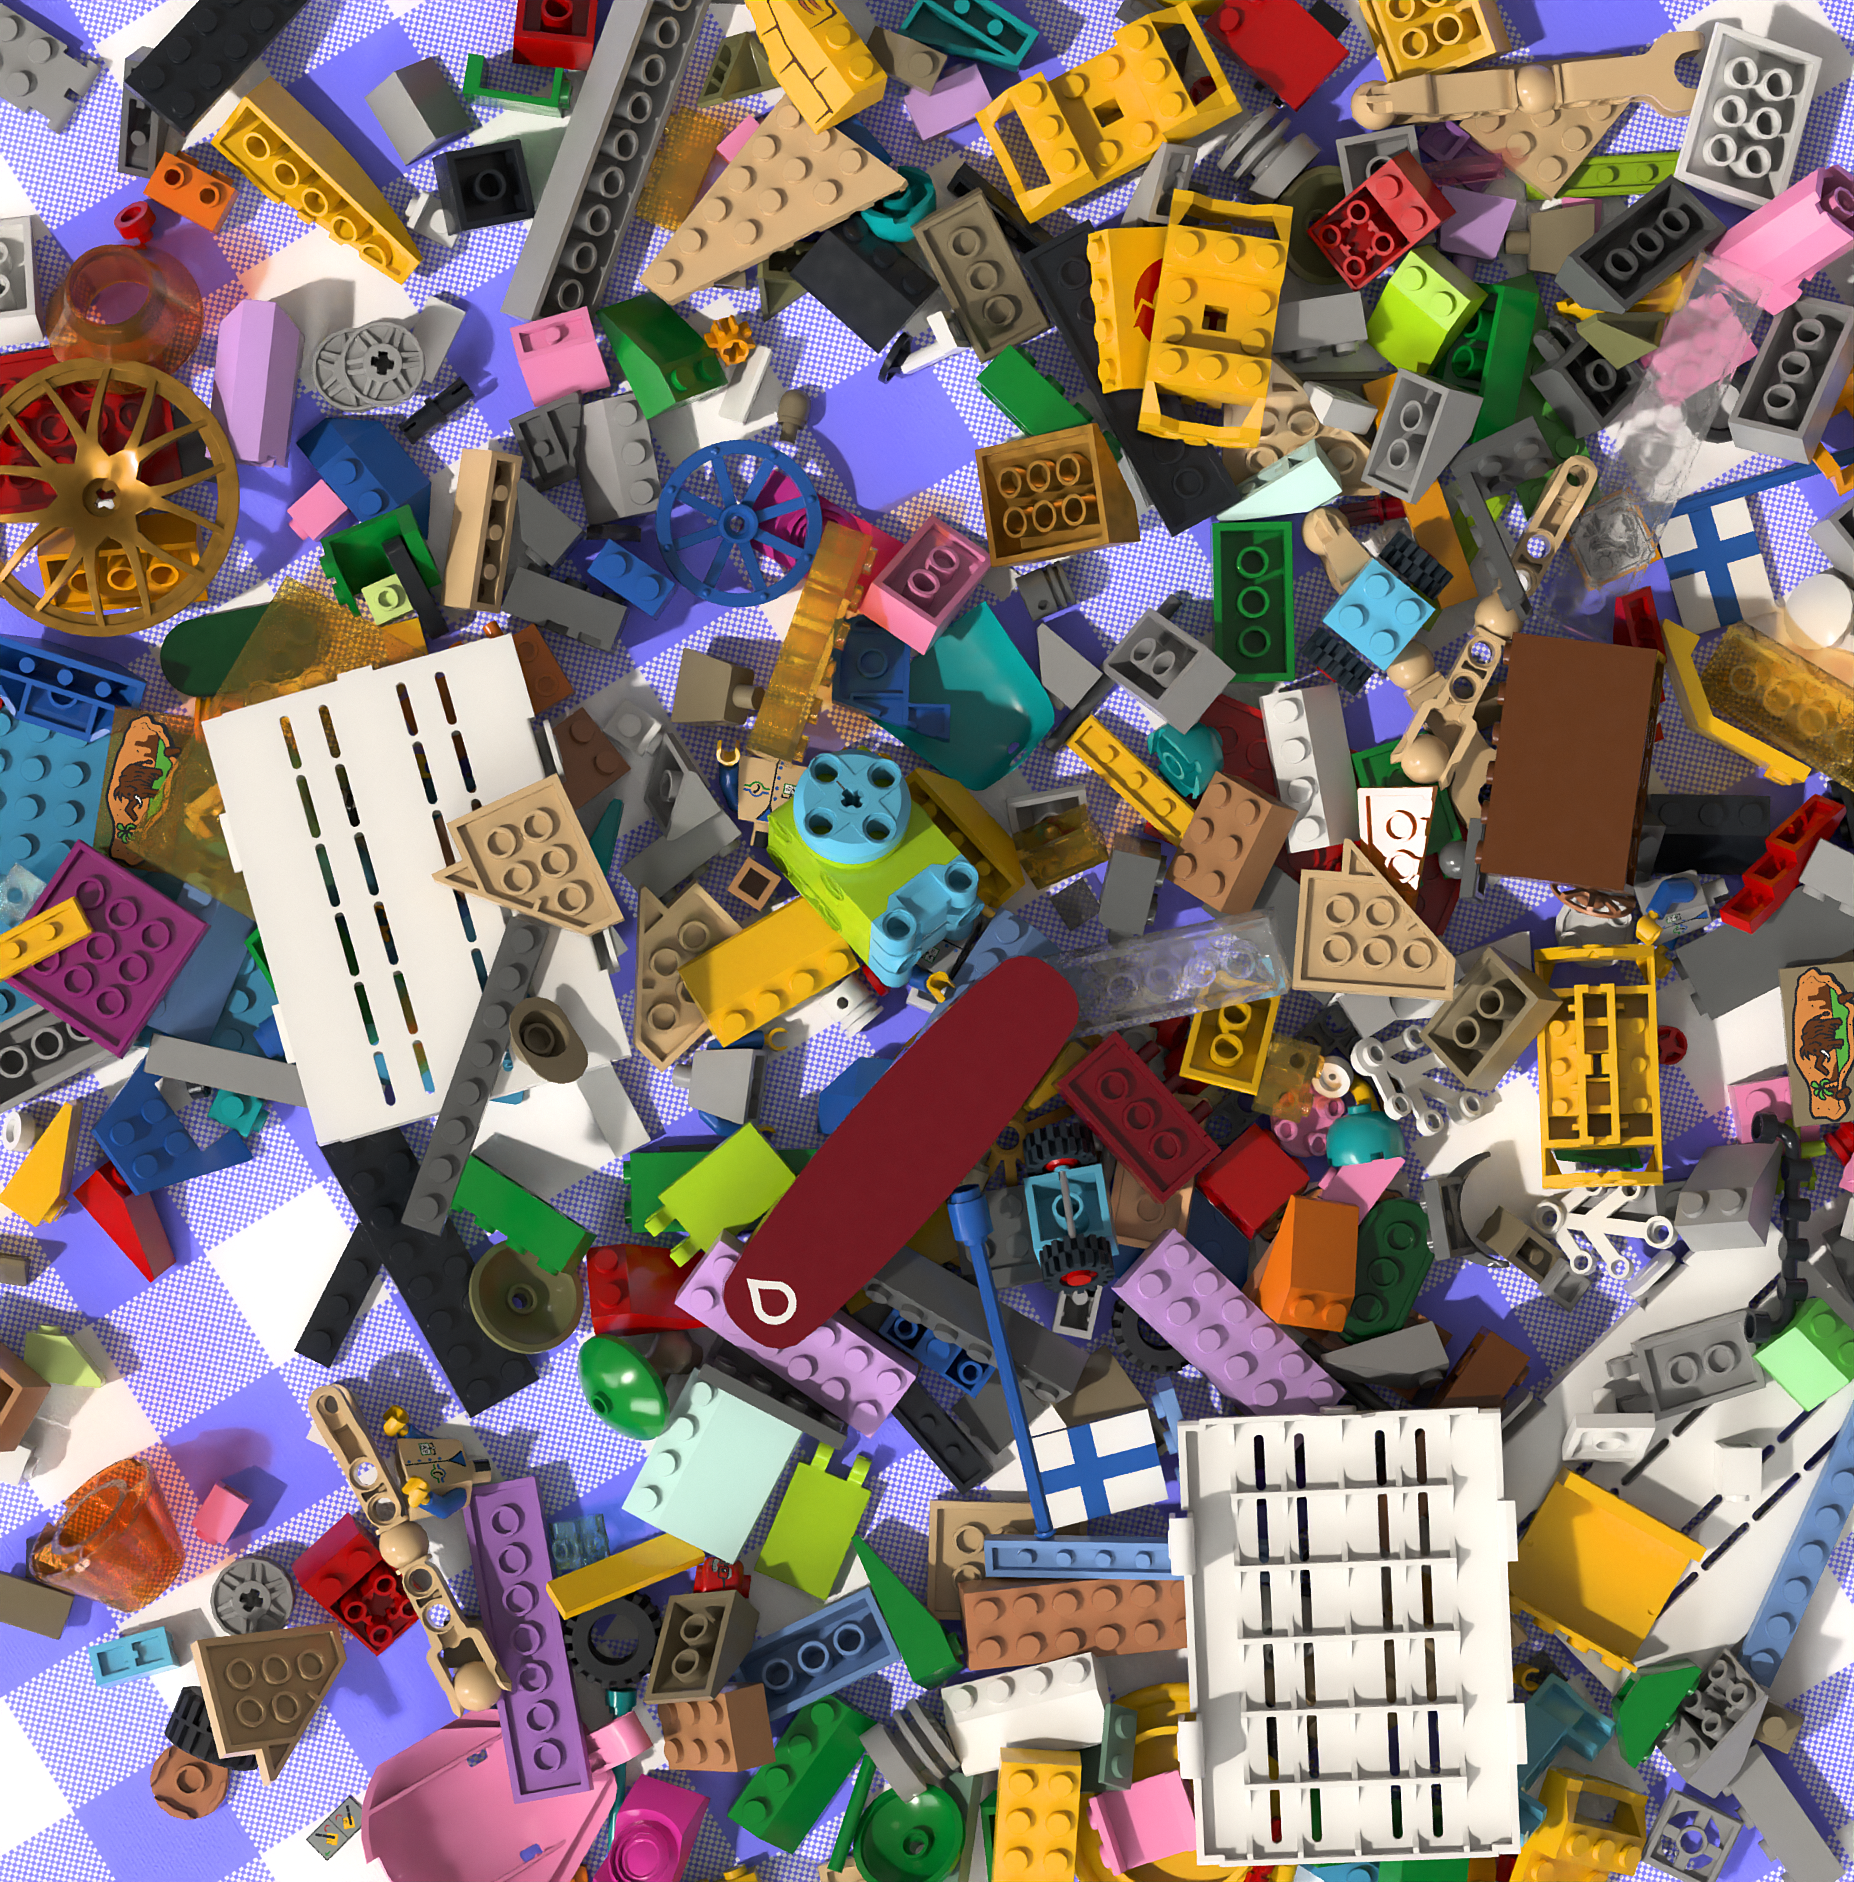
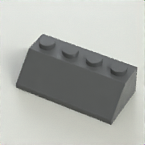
M1670 174L1571 252L1559 270L1554 282L1581 308L1624 314L1724 234L1728 227Z

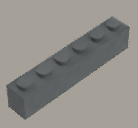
M904 1245L861 1288L866 1291L867 1297L881 1304H888L900 1311V1316L905 1320L924 1325L932 1330L934 1336L946 1343H954L966 1350L967 1355L973 1360L988 1363L998 1369L979 1288ZM999 1301L1018 1383L1021 1382L1033 1389L1034 1394L1038 1398L1047 1402H1055L1057 1404L1072 1395L1090 1354Z

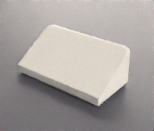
M756 345L755 348L749 349L746 361L736 365L718 411V415L721 418L742 426L747 424L773 358L771 348Z
M1305 381L1303 388L1321 424L1365 435L1368 432L1378 411L1375 405L1351 391L1313 381Z

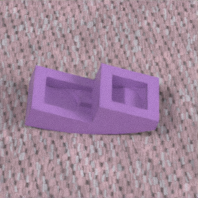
M1451 121L1431 123L1417 141L1418 148L1469 191L1484 193L1504 169L1502 162L1472 141L1468 133Z

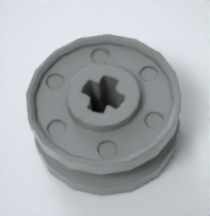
M388 321L371 322L357 329L346 341L341 355L342 375L351 392L364 403L379 408L396 407L410 400L421 388L426 373L425 355L416 337L405 327ZM380 355H388L389 361L394 364L392 370L387 369L386 375H380L378 368L373 366L374 360L380 361Z
M345 328L330 334L318 346L312 360V377L318 392L331 406L346 413H364L377 408L376 406L364 403L352 393L342 375L341 355L346 341L359 328ZM380 355V361L374 360L373 366L378 368L380 375H386L387 369L392 370L394 364L389 361L388 355Z
M250 1555L236 1559L220 1572L212 1585L210 1605L213 1618L221 1629L229 1635L278 1630L283 1628L294 1610L296 1592L291 1576L281 1564L269 1557ZM252 1589L258 1590L260 1592L258 1597L263 1598V1603L257 1602L254 1608L246 1605L248 1599L243 1598V1593L249 1594Z

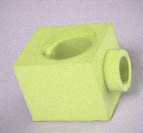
M396 574L361 589L375 623L379 627H384L416 612Z

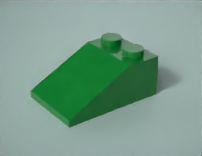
M652 291L595 312L647 420L700 401L729 383L713 348L708 347L706 341L663 299Z

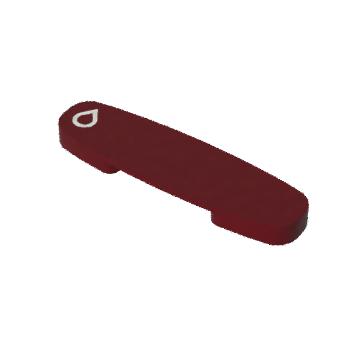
M1014 955L1001 959L970 984L936 1016L919 1038L887 1069L814 1153L788 1189L776 1199L742 1247L723 1279L721 1296L725 1310L744 1333L754 1341L769 1348L784 1349L798 1345L832 1317L871 1280L949 1197L1023 1105L1055 1060L1077 1024L1079 1003L1076 992L1060 973L1049 964L1032 956Z

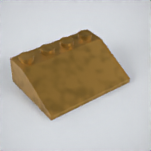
M1091 423L975 450L992 568L1028 565L1141 541L1135 500L1098 423Z

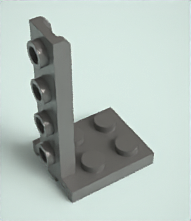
M1533 415L1459 450L1448 464L1462 494L1456 496L1458 504L1465 518L1472 515L1475 521V525L1469 527L1478 548L1481 549L1486 546L1489 556L1483 558L1485 566L1492 580L1500 578L1503 585L1502 588L1497 589L1499 598L1505 610L1508 612L1514 609L1521 622L1532 617L1533 608L1486 500L1494 496L1504 495L1513 487L1527 480L1539 478L1545 475L1548 470L1558 466Z

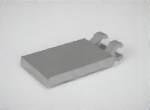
M1741 1309L1630 1343L1633 1355L1605 1361L1609 1377L1614 1376L1615 1380H1619L1638 1373L1643 1393L1627 1395L1616 1399L1618 1413H1644L1648 1411L1649 1413H1654L1655 1421L1766 1388L1762 1368L1752 1357L1757 1350L1755 1343L1747 1342L1744 1335V1322L1747 1311Z

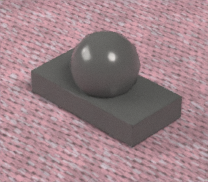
M1470 818L1467 842L1462 840L1451 841L1441 849L1439 866L1448 877L1461 879L1459 897L1468 903L1483 905L1488 875L1480 872V864H1475V853L1478 840L1484 841L1486 825L1481 824V819Z

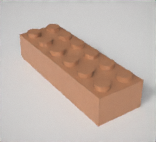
M1000 1577L958 1582L962 1640L965 1652L964 1660L970 1671L1047 1663L1092 1652L1096 1657L1187 1648L1184 1580Z

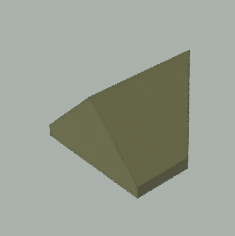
M746 31L721 40L696 103L701 109L781 87L772 74L766 51L749 32Z
M796 241L794 246L784 251H776L768 259L757 264V279L764 323L808 292L789 274L814 246L815 242Z
M1665 312L1595 313L1577 323L1576 328L1577 332L1618 370L1660 347L1666 318Z

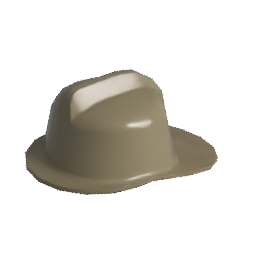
M541 997L525 998L514 1007L509 1021L510 1043L517 1058L528 1065L539 1077L548 1082L566 1084L574 1082L583 1076L588 1066V1053L584 1043L562 1009L551 1000Z

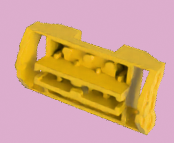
M1187 1L1175 7L1153 12L1135 20L1112 33L1118 45L1050 81H1047L1040 71L1008 88L985 109L974 114L1007 177L1024 216L1030 224L1152 160L1162 142L1182 144L1243 111ZM1176 24H1185L1218 89L1197 106L1159 33ZM1016 110L1051 184L1029 190L1013 156L995 125L997 120Z
M1174 189L1137 430L1161 438L1183 439L1185 443L1196 446H1206L1209 443L1226 448H1257L1272 363L1270 358L1280 290L1285 275L1294 207L1278 204H1244L1213 199L1193 191ZM1188 214L1211 223L1222 224L1225 221H1230L1233 226L1276 227L1280 240L1178 224L1184 215ZM1204 311L1226 314V319L1218 318L1216 331L1208 330L1210 317L1204 316ZM1157 393L1181 396V404L1195 406L1197 401L1207 403V408L1221 409L1222 403L1252 407L1241 427H1218L1179 421L1161 414Z
M1604 944L1582 945L1581 948L1566 946L1534 950L1535 974L1547 985H1549L1555 964L1601 960L1636 961L1647 984L1633 986H1615L1614 983L1600 984V986L1584 984L1574 985V988L1552 989L1563 1003L1537 1034L1542 1188L1544 1190L1610 1186H1664L1654 945L1617 944L1605 947ZM1593 1055H1601L1602 1074H1610L1609 1078H1587V1075H1594ZM1654 1147L1644 1172L1617 1171L1562 1174L1552 1151Z
M1551 1765L1548 1768L1537 1800L1547 1807L1546 1819L1523 1847L1521 1846V1854H1518L1509 1882H1607L1610 1872L1634 1877L1647 1840L1645 1806L1648 1796L1598 1776L1584 1774L1568 1767L1560 1768ZM1586 1791L1619 1800L1612 1823L1588 1818L1577 1813L1579 1793Z

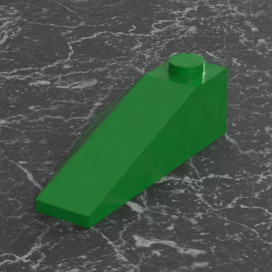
M859 1535L852 1537L853 1545L912 1681L929 1691L937 1688L964 1667L960 1655L965 1652L956 1632L949 1633L948 1629L867 1540Z

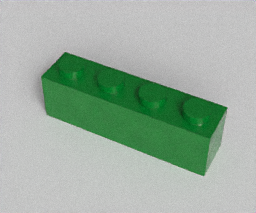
M473 1152L470 1153L451 1208L459 1213H462L464 1209L468 1210L476 1216L473 1222L477 1226L491 1234L498 1230L508 1237L505 1241L507 1246L522 1255H525L527 1251L540 1258L536 1264L553 1276H557L559 1272L573 1275L598 1235Z

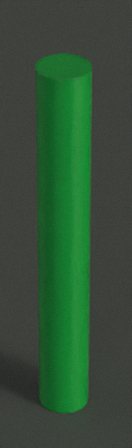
M868 1755L863 1757L827 1869L838 1873L843 1872L877 1768Z

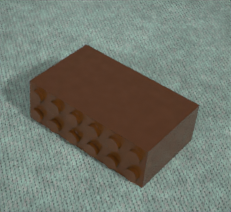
M1513 632L1512 642L1506 641L1503 653V665H1508L1507 680L1501 681L1498 689L1497 703L1498 705H1503L1501 721L1494 722L1492 731V745H1497L1495 761H1489L1486 775V784L1492 785L1490 801L1484 800L1481 810V824L1486 825L1484 841L1478 840L1475 853V864L1481 865L1480 872L1492 877L1633 895L1666 657L1657 649Z

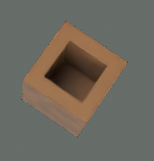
M748 857L727 891L758 911H762L782 878Z

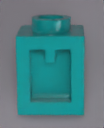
M219 1089L207 1117L240 1132V1135L248 1138L252 1135L253 1131L258 1133L262 1131L270 1114L269 1111L264 1109L268 1100Z

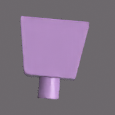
M1442 186L1440 188L1441 193L1457 213L1437 229L1436 250L1443 256L1453 257L1452 264L1473 281L1477 262L1492 264L1495 261L1517 200Z

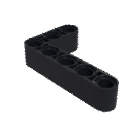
M1333 1003L1323 1007L1265 1060L1257 1093L1259 1104L1254 1110L1246 1112L1240 1109L1238 1097L1241 1092L1231 1090L1212 1107L1214 1111L1207 1117L1205 1132L1217 1145H1226L1233 1141L1335 1048L1352 1065L1351 1052L1356 1042L1362 1038L1348 1016L1347 1025L1340 1032H1332L1326 1023L1330 1012L1341 1010L1345 1013L1340 1004ZM1374 1034L1370 1036L1378 1040ZM1311 1036L1316 1040L1318 1050L1313 1057L1304 1059L1297 1052V1044L1303 1037ZM1275 1063H1283L1288 1069V1079L1281 1085H1273L1268 1080V1069ZM1361 1075L1371 1085L1372 1089L1380 1094L1372 1076ZM1400 1084L1395 1089L1396 1093H1403ZM1216 1116H1224L1230 1123L1229 1132L1221 1138L1211 1136L1208 1129L1209 1122Z

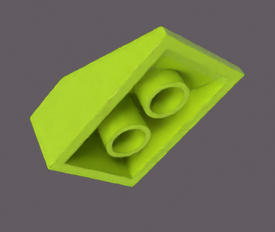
M1430 244L1413 249L1388 281L1366 325L1368 337L1366 342L1398 370L1401 367L1430 375L1487 298L1488 294Z

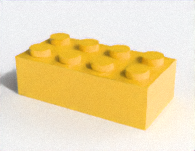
M1000 1747L991 1882H1074L1082 1770L1080 1751Z

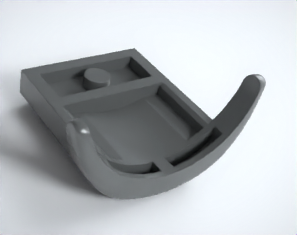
M1489 1151L1467 1159L1458 1165L1447 1178L1422 1182L1423 1190L1420 1191V1204L1425 1214L1428 1213L1430 1229L1427 1230V1244L1430 1252L1435 1254L1436 1261L1463 1257L1470 1262L1485 1267H1510L1509 1261L1493 1258L1474 1244L1464 1227L1461 1217L1460 1201L1465 1181L1479 1163L1491 1157Z
M1024 1185L984 1191L994 1231L987 1235L988 1240L985 1242L996 1290L1043 1282L1041 1267L1033 1248ZM956 1241L962 1279L979 1288L969 1246H965L964 1241Z

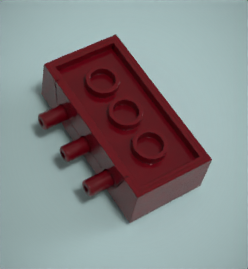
M1109 1031L1054 1080L1051 1085L1151 1199L1157 1204H1163L1222 1151L1199 1125L1214 1110L1206 1100H1202L1190 1112L1180 1104L1173 1094L1187 1082V1078L1179 1076V1070L1174 1071L1163 1082L1151 1071L1146 1064L1161 1052V1049L1153 1040H1149L1135 1052L1117 1031Z

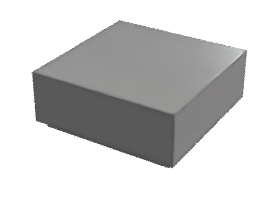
M1560 1257L1537 1289L1571 1313L1594 1281L1585 1275L1575 1273L1571 1269L1570 1263Z

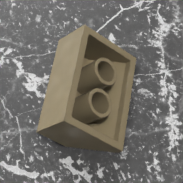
M1488 946L1454 989L1453 1001H1445L1418 1036L1467 1089L1492 1091L1561 1006L1563 1001L1537 974L1496 948Z

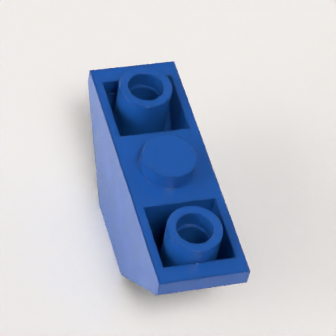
M893 1308L877 1331L975 1399L996 1368L988 1363L973 1360L963 1348L954 1343H946L934 1336L932 1330L920 1323L915 1324L905 1320L900 1316V1311Z

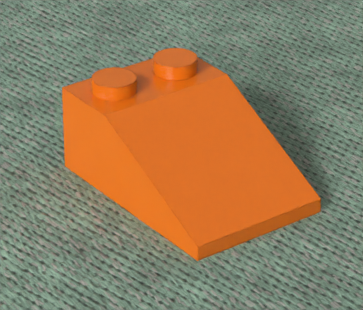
M1291 1194L1254 1304L1278 1324L1342 1332L1355 1296L1359 1207L1351 1203Z

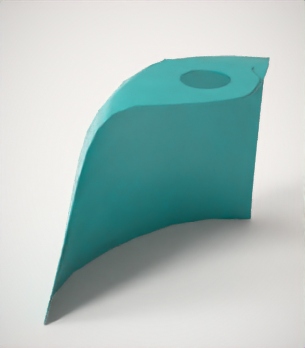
M986 601L972 608L953 623V627H948L925 655L920 653L910 663L909 703L951 704L950 743H944L866 716L944 775L959 781L965 788L974 791L987 789L1023 763L1052 728L1055 719L1054 708L1047 692ZM1014 742L1019 743V747L1009 754L1008 747ZM1027 749L1025 754L1015 764L1010 766L1014 758Z

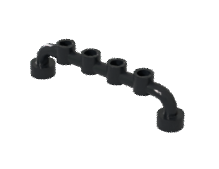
M1757 1111L1751 1123L1753 1141L1761 1144H1773L1776 1137H1779L1785 1144V1158L1781 1164V1177L1784 1180V1197L1780 1202L1779 1208L1780 1218L1783 1220V1237L1778 1245V1255L1780 1260H1782L1781 1277L1777 1283L1780 1311L1774 1319L1770 1318L1768 1312L1749 1311L1744 1322L1746 1341L1749 1343L1765 1344L1771 1335L1780 1334L1794 1319L1796 1301L1804 1302L1808 1296V1282L1806 1278H1797L1798 1262H1806L1810 1253L1808 1239L1799 1238V1222H1807L1811 1215L1810 1200L1808 1198H1800V1183L1810 1181L1812 1162L1810 1159L1801 1158L1800 1139L1793 1128L1786 1123L1779 1122L1774 1112Z

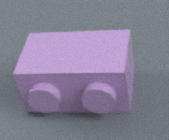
M961 63L944 71L943 73L946 78L937 81L930 97L911 87L907 89L909 95L903 97V103L922 145L976 122L977 119L974 114L985 109L993 102L976 64L967 68L965 63Z

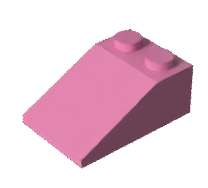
M931 514L871 583L859 612L922 655H925L944 633L990 570V554Z

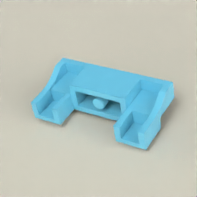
M1552 1672L1525 1704L1528 1764L1517 1765L1520 1844L1522 1847L1543 1823L1547 1814V1807L1527 1794L1531 1786L1565 1745L1592 1762L1615 1732L1616 1723L1590 1706L1567 1682Z

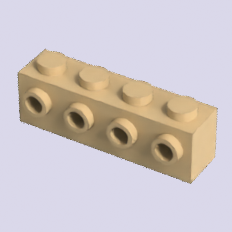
M462 448L440 606L500 614L518 494L517 483L520 480L523 460L522 456L493 450Z

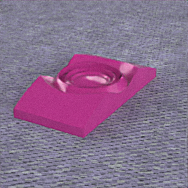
M773 469L752 510L755 512L800 497V493L789 477ZM817 493L822 513L821 542L815 560L803 578L859 610L871 583L905 544ZM805 508L758 523V528L803 548L807 529ZM754 539L749 540L752 549L789 570L796 562V559Z
M641 1774L617 1813L614 1840L608 1856L594 1875L593 1882H680L711 1798Z

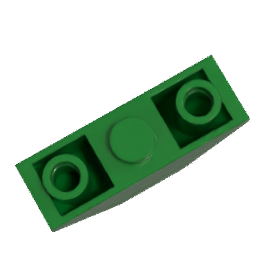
M1684 1658L1637 1669L1636 1673L1631 1671L1612 1699L1611 1707L1614 1722L1616 1723L1615 1729L1620 1756L1634 1769L1640 1762L1644 1763L1648 1760L1655 1749L1656 1743L1654 1741L1661 1730L1668 1729L1675 1721L1678 1714L1676 1708L1685 1696H1691L1700 1683L1699 1675L1702 1669L1690 1659Z

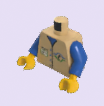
M719 740L716 750V757L719 761V786L729 810L738 814L739 820L754 822L750 846L767 849L769 828L767 816L794 796L796 785L808 767L740 755L741 744L739 740L735 741V750L728 752L722 749V740Z
M392 1405L383 1414V1419L387 1421L383 1425L385 1434L390 1437L397 1434L398 1437L393 1467L410 1521L430 1516L446 1519L470 1504L473 1484L491 1481L489 1460L467 1461L461 1441L457 1439H440L424 1434L411 1423H408L409 1415L399 1405Z

